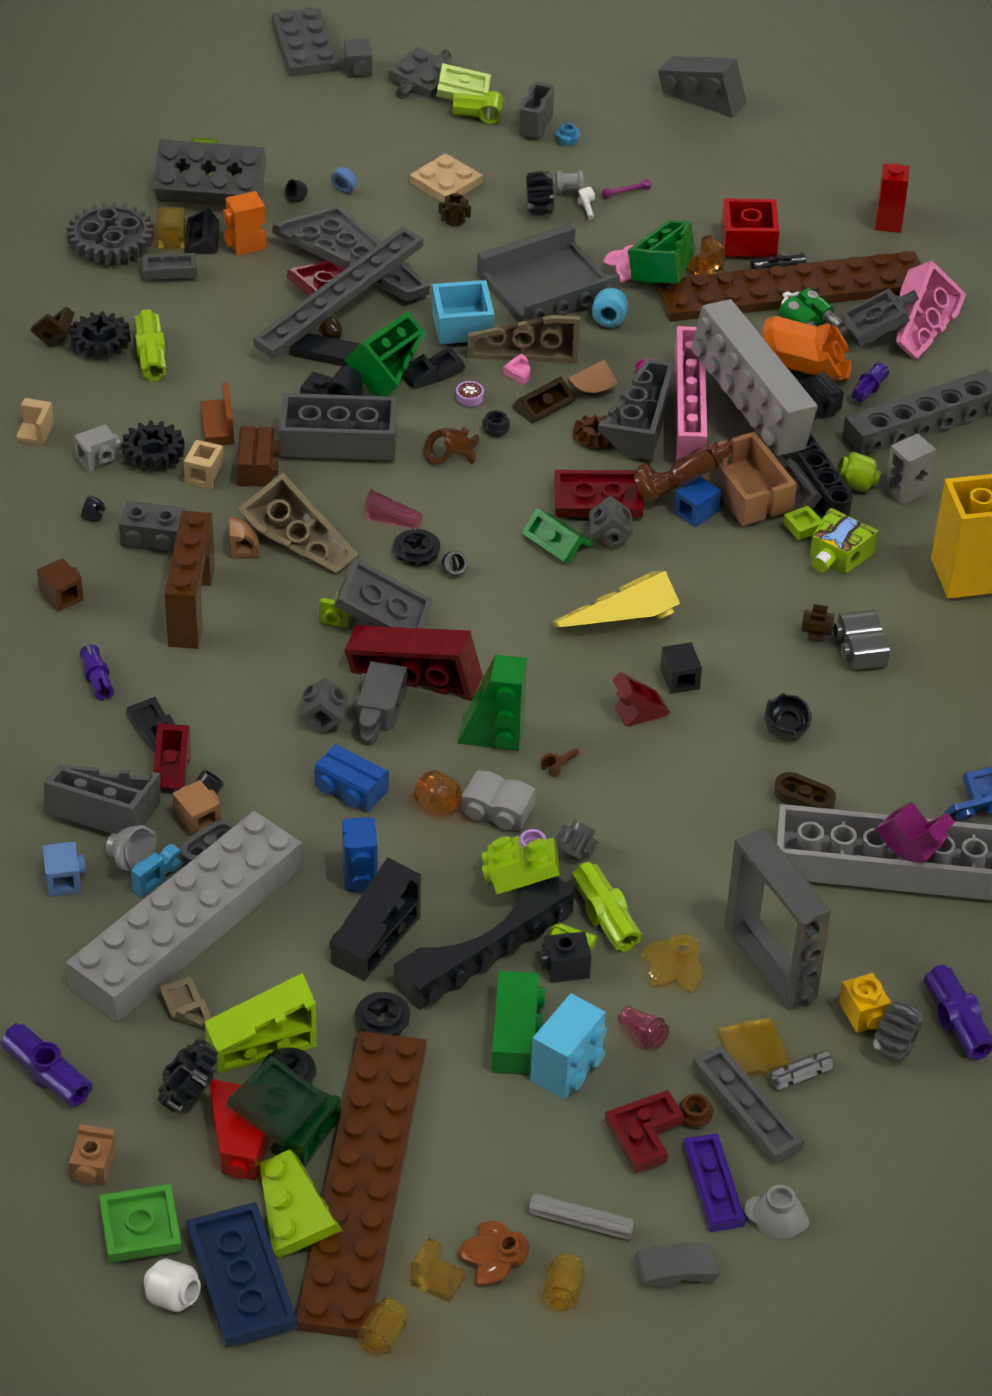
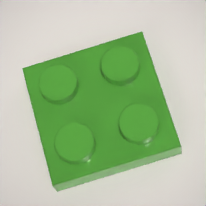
M171 1184L99 1195L109 1263L182 1251Z

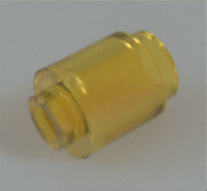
M568 1253L558 1254L549 1264L542 1297L554 1310L566 1311L578 1305L585 1271L582 1267L581 1259L575 1255Z
M388 1297L376 1303L358 1332L361 1346L373 1355L390 1353L407 1325V1308L398 1300Z

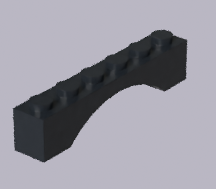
M558 876L523 886L520 897L512 911L490 931L475 939L456 945L420 947L394 963V986L419 1010L429 1003L437 1002L445 993L456 986L464 985L470 977L481 970L489 969L500 958L514 953L522 944L530 939L541 936L546 929L557 922L566 920L573 913L574 890Z

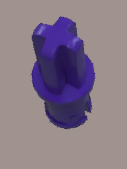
M878 362L874 364L869 372L863 373L859 378V383L853 388L851 393L852 399L863 402L871 393L877 392L880 388V383L889 375V370L885 371L888 367L884 363Z

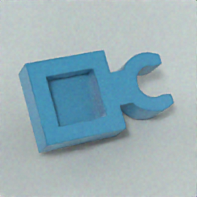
M169 844L162 850L160 855L154 852L145 860L139 861L131 869L132 891L140 898H143L166 881L165 874L169 871L177 870L182 865V861L176 857L181 854V850L174 844Z

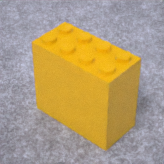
M992 474L944 479L931 560L947 599L992 594Z

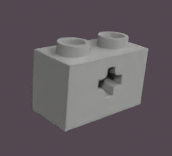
M915 434L891 445L884 489L901 505L929 493L936 449L932 444L919 434Z

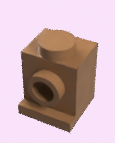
M83 1124L79 1125L78 1137L69 1160L71 1180H76L83 1184L106 1185L117 1152L115 1130Z

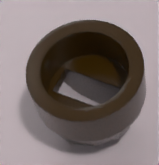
M330 317L323 321L318 329L322 336L336 339L341 338L343 330L335 317Z

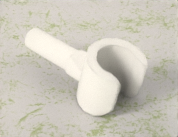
M591 187L579 189L580 196L577 198V203L580 206L583 205L588 219L592 220L594 214L590 203L595 200L594 191Z

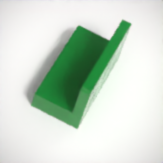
M538 508L535 509L522 531V534L568 564L581 544L592 547L594 544L593 541L553 514Z

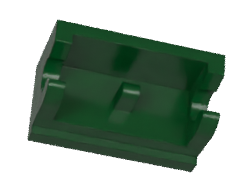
M310 1088L307 1095L311 1098L307 1097L303 1107L286 1130L275 1135L273 1139L277 1142H274L271 1146V1153L275 1155L291 1149L298 1156L304 1168L339 1122L341 1115L340 1097L337 1095L332 1096L317 1088Z

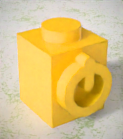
M873 972L842 982L839 1004L856 1033L868 1029H878V1024L881 1022L883 1014H885L888 1006L891 1005V1001L883 990L881 982L875 977Z

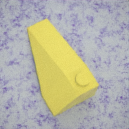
M652 571L619 587L620 592L617 593L615 591L603 595L595 600V604L591 606L590 604L584 605L552 621L554 627H568L653 617L655 615L658 619L674 613L673 607L680 604L666 571Z

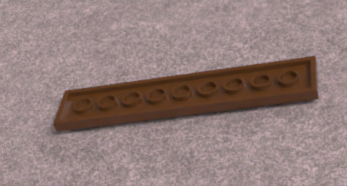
M902 251L891 254L799 263L786 267L773 266L760 270L747 269L705 275L698 274L682 277L679 284L657 282V290L669 321L673 322L699 319L702 305L729 299L735 303L742 313L776 310L781 307V302L784 299L783 293L787 291L790 293L801 292L806 288L816 291L828 303L869 299L889 288L893 294L900 295L908 270L921 265L915 251Z
M364 1031L358 1032L322 1197L329 1207V1212L343 1231L312 1244L296 1316L298 1325L296 1330L369 1340L427 1049V1039Z

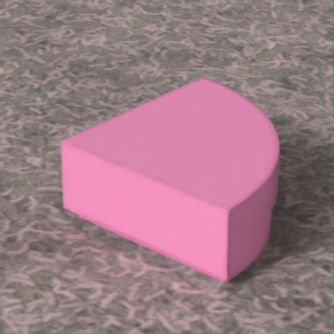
M519 354L503 366V374L523 386L526 385L531 374L528 359L523 354Z

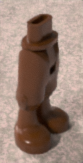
M730 441L721 445L714 442L711 446H703L678 459L669 471L663 473L655 472L649 464L644 463L638 466V473L634 474L637 488L646 502L656 501L661 495L672 488L683 487L694 478L719 467L724 462V458L733 455L734 448Z

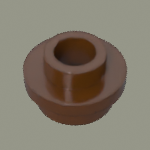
M692 1093L679 1103L678 1107L684 1115V1124L691 1127H702L711 1121L713 1108L704 1095Z

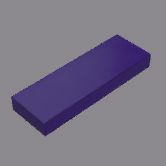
M718 1133L684 1138L683 1148L709 1232L745 1227L746 1219Z

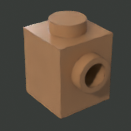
M201 780L172 793L174 815L191 836L211 823L221 820V806L218 796L212 789L208 790Z

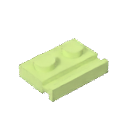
M442 63L436 96L453 100L455 92L484 95L489 91L491 75Z

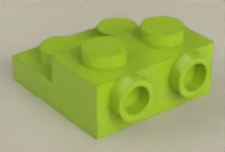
M505 836L487 845L488 851L481 853L484 863L482 871L487 885L493 884L496 894L560 875L558 849L554 837L547 840L544 838L535 839L529 842L527 846L522 847L519 836L513 838Z

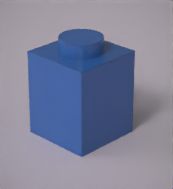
M699 476L676 491L674 513L693 527H697L719 512L721 490Z

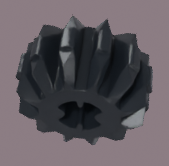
M543 170L528 173L526 176V190L529 213L537 215L552 213L554 210V190L551 173L543 172Z

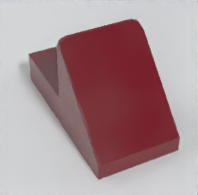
M621 671L612 679L618 689L616 694L620 699L614 708L625 726H633L665 717L670 713L656 690Z
M157 723L153 772L161 773L160 788L179 790L186 784L187 763L191 761L190 726Z

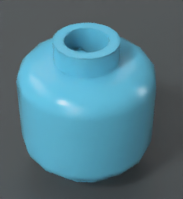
M606 288L601 290L594 299L592 306L593 318L599 325L606 328H614L620 325L627 315L628 299L618 289Z

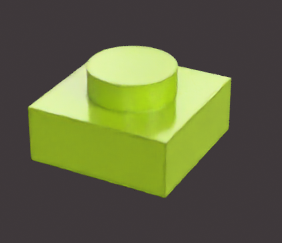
M808 505L786 513L783 516V524L798 540L812 536L822 521Z

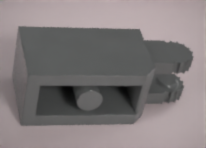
M371 661L367 673L361 674L359 691L361 692L360 695H354L352 713H356V726L360 727L359 740L362 744H373L376 742L380 730L389 731L395 728L407 690V667Z

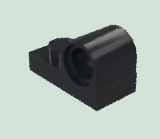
M342 366L334 377L313 371L300 387V394L363 396L362 376L351 366Z

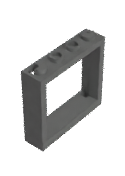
M762 828L735 839L724 928L788 1010L804 1003L809 1004L818 996L831 910L768 832ZM765 883L797 921L792 958L760 919Z

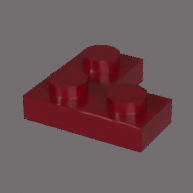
M669 1090L605 1112V1122L635 1173L667 1162L668 1153L657 1133L682 1125L684 1119L683 1113Z

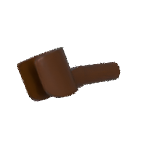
M574 748L559 757L554 753L545 754L541 758V768L545 770L551 766L549 768V775L557 777L561 772L560 766L577 756L579 751Z

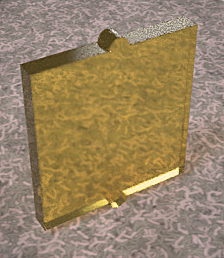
M771 1017L751 1022L743 1020L741 1024L718 1029V1035L723 1047L748 1076L758 1074L766 1076L768 1072L779 1067L785 1069V1065L791 1063Z

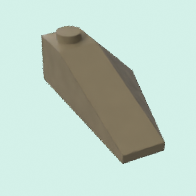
M550 315L468 333L467 358L512 360L519 354H523L528 361L578 363L580 316Z
M283 472L237 508L256 531L336 575L346 568L354 557H359V554Z

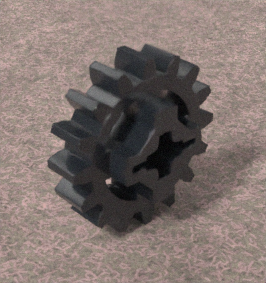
M104 311L96 315L91 312L89 318L80 316V322H73V328L70 329L72 348H76L78 354L85 352L86 358L95 355L97 360L101 356H106L109 359L111 358V353L120 355L121 348L127 349L128 342H131L129 323H124L123 317L116 319L115 313L106 316Z
M150 420L148 425L144 426L142 423H138V429L129 428V434L123 435L122 453L125 455L126 462L132 461V467L134 468L142 465L143 471H146L149 467H153L155 472L158 471L160 466L169 469L170 462L178 464V457L184 456V437H182L181 430L174 429L173 424L165 427L164 421L154 425L153 421Z
M196 1039L192 1046L188 1044L185 1049H181L173 1061L166 1065L162 1076H164L162 1081L164 1083L158 1089L160 1095L157 1098L160 1104L172 1112H180L183 1106L188 1107L190 1103L197 1101L202 1091L210 1086L214 1076L212 1074L214 1070H212V1067L218 1062V1059L215 1058L218 1054L215 1047L203 1039L200 1041Z

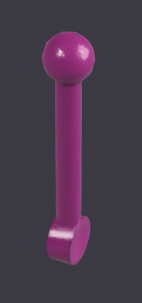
M644 179L641 183L616 189L605 188L602 191V195L605 198H610L613 194L642 188L648 190L651 188L652 182Z

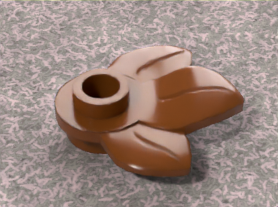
M487 1221L479 1224V1236L466 1240L457 1251L460 1259L478 1265L475 1279L476 1285L487 1286L505 1279L511 1267H517L525 1262L529 1253V1243L522 1233L509 1231L504 1223ZM515 1245L512 1249L506 1250L508 1247Z

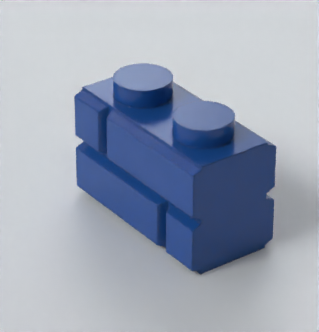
M334 744L326 756L324 755L314 767L315 785L325 794L332 793L352 808L359 807L369 812L377 804V800H380L389 789L388 770L337 744Z
M361 817L342 820V865L345 890L348 892L365 891L378 872V843L375 818Z

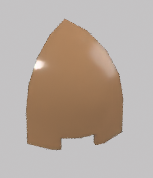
M605 359L567 379V382L573 388L587 394L598 393L618 384Z
M229 516L231 558L260 557V543L255 529L245 520Z

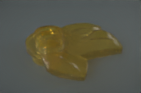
M678 934L670 940L653 941L641 953L642 959L652 963L649 969L652 987L662 986L677 979L681 987L690 993L701 980L703 969L698 960L700 945L698 940L692 935ZM683 945L689 947L685 952L677 950L678 947Z

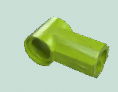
M489 91L484 95L455 92L453 115L480 118L484 123L495 124L501 118L505 100L502 94L496 91Z

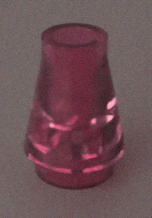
M630 1005L625 1006L618 1016V1022L625 1026L645 1048H659L669 1035V1027L665 1024L663 1018L635 1009Z

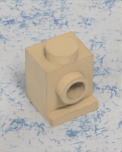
M195 440L183 461L185 483L212 489L214 480L224 464L223 446Z

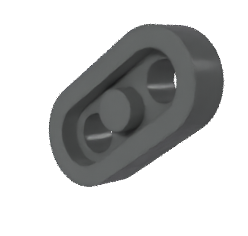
M217 820L187 838L181 845L183 863L187 865L236 824L229 820Z

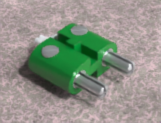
M806 288L801 292L790 293L787 291L783 293L784 299L778 310V314L782 318L815 326V324L819 326L826 321L838 328L843 325V321L833 314L834 307L811 288Z

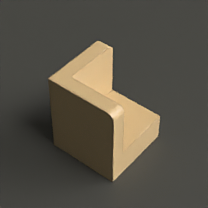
M24 398L21 404L23 423L16 435L17 441L43 446L54 425L52 402Z

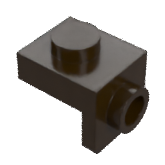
M66 306L53 317L50 314H46L31 326L30 331L51 347L70 333V329L73 328L71 323L75 313Z

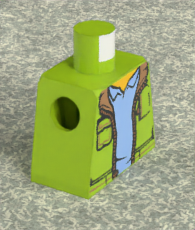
M830 508L812 537L810 557L812 558L813 568L821 573L826 572L828 568H832L842 574L848 573L875 553L879 531Z

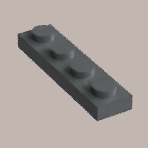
M722 1045L693 1060V1069L774 1164L803 1149L804 1140Z

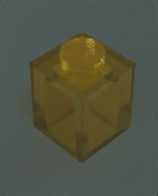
M158 207L156 226L158 248H185V207Z

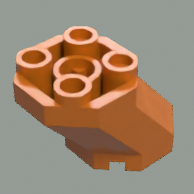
M778 316L765 320L762 338L791 373L798 371L817 376L818 373L822 374L824 371L836 382L848 380L852 369L851 359L845 360L844 353L849 352V349L838 327H830V324L816 327Z

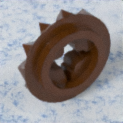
M595 413L592 417L583 415L582 420H576L573 428L574 438L580 444L590 448L610 446L612 443L599 431L596 434L593 429L598 428L599 423L602 419L605 420L607 416L597 417Z

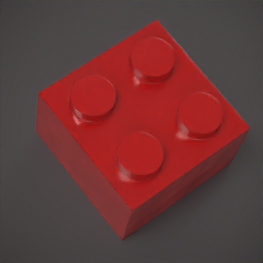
M723 198L721 230L724 256L763 258L772 257L778 252L780 228L776 199Z

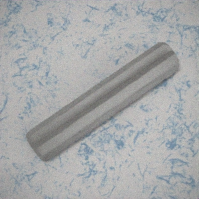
M537 1193L533 1194L530 1200L529 1213L623 1239H630L634 1230V1220L632 1218Z

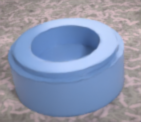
M339 167L331 175L334 187L342 193L349 194L358 185L356 176L348 168Z

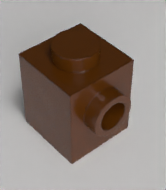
M64 558L37 569L39 592L57 612L84 600L80 573L75 567H71Z

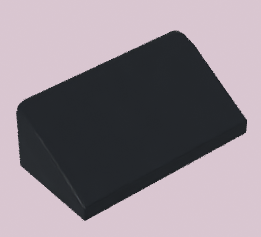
M206 208L187 218L184 248L186 253H217L220 222L210 208Z

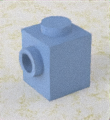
M75 841L42 845L48 897L81 893L80 874L86 873L84 854L77 855Z

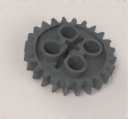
M104 202L100 208L92 205L91 211L83 208V215L76 213L75 219H70V226H67L68 244L71 245V251H76L77 256L84 255L85 261L94 258L95 264L100 260H104L105 265H108L110 260H114L116 264L120 263V259L130 262V256L139 258V252L147 253V247H152V241L154 240V225L151 222L150 216H145L144 210L137 212V206L128 209L127 203L117 207L116 202H113L111 206H107Z

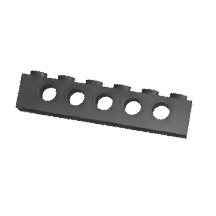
M986 369L847 415L844 419L842 438L854 452L867 456L888 449L891 445L915 434L924 437L992 414V373Z

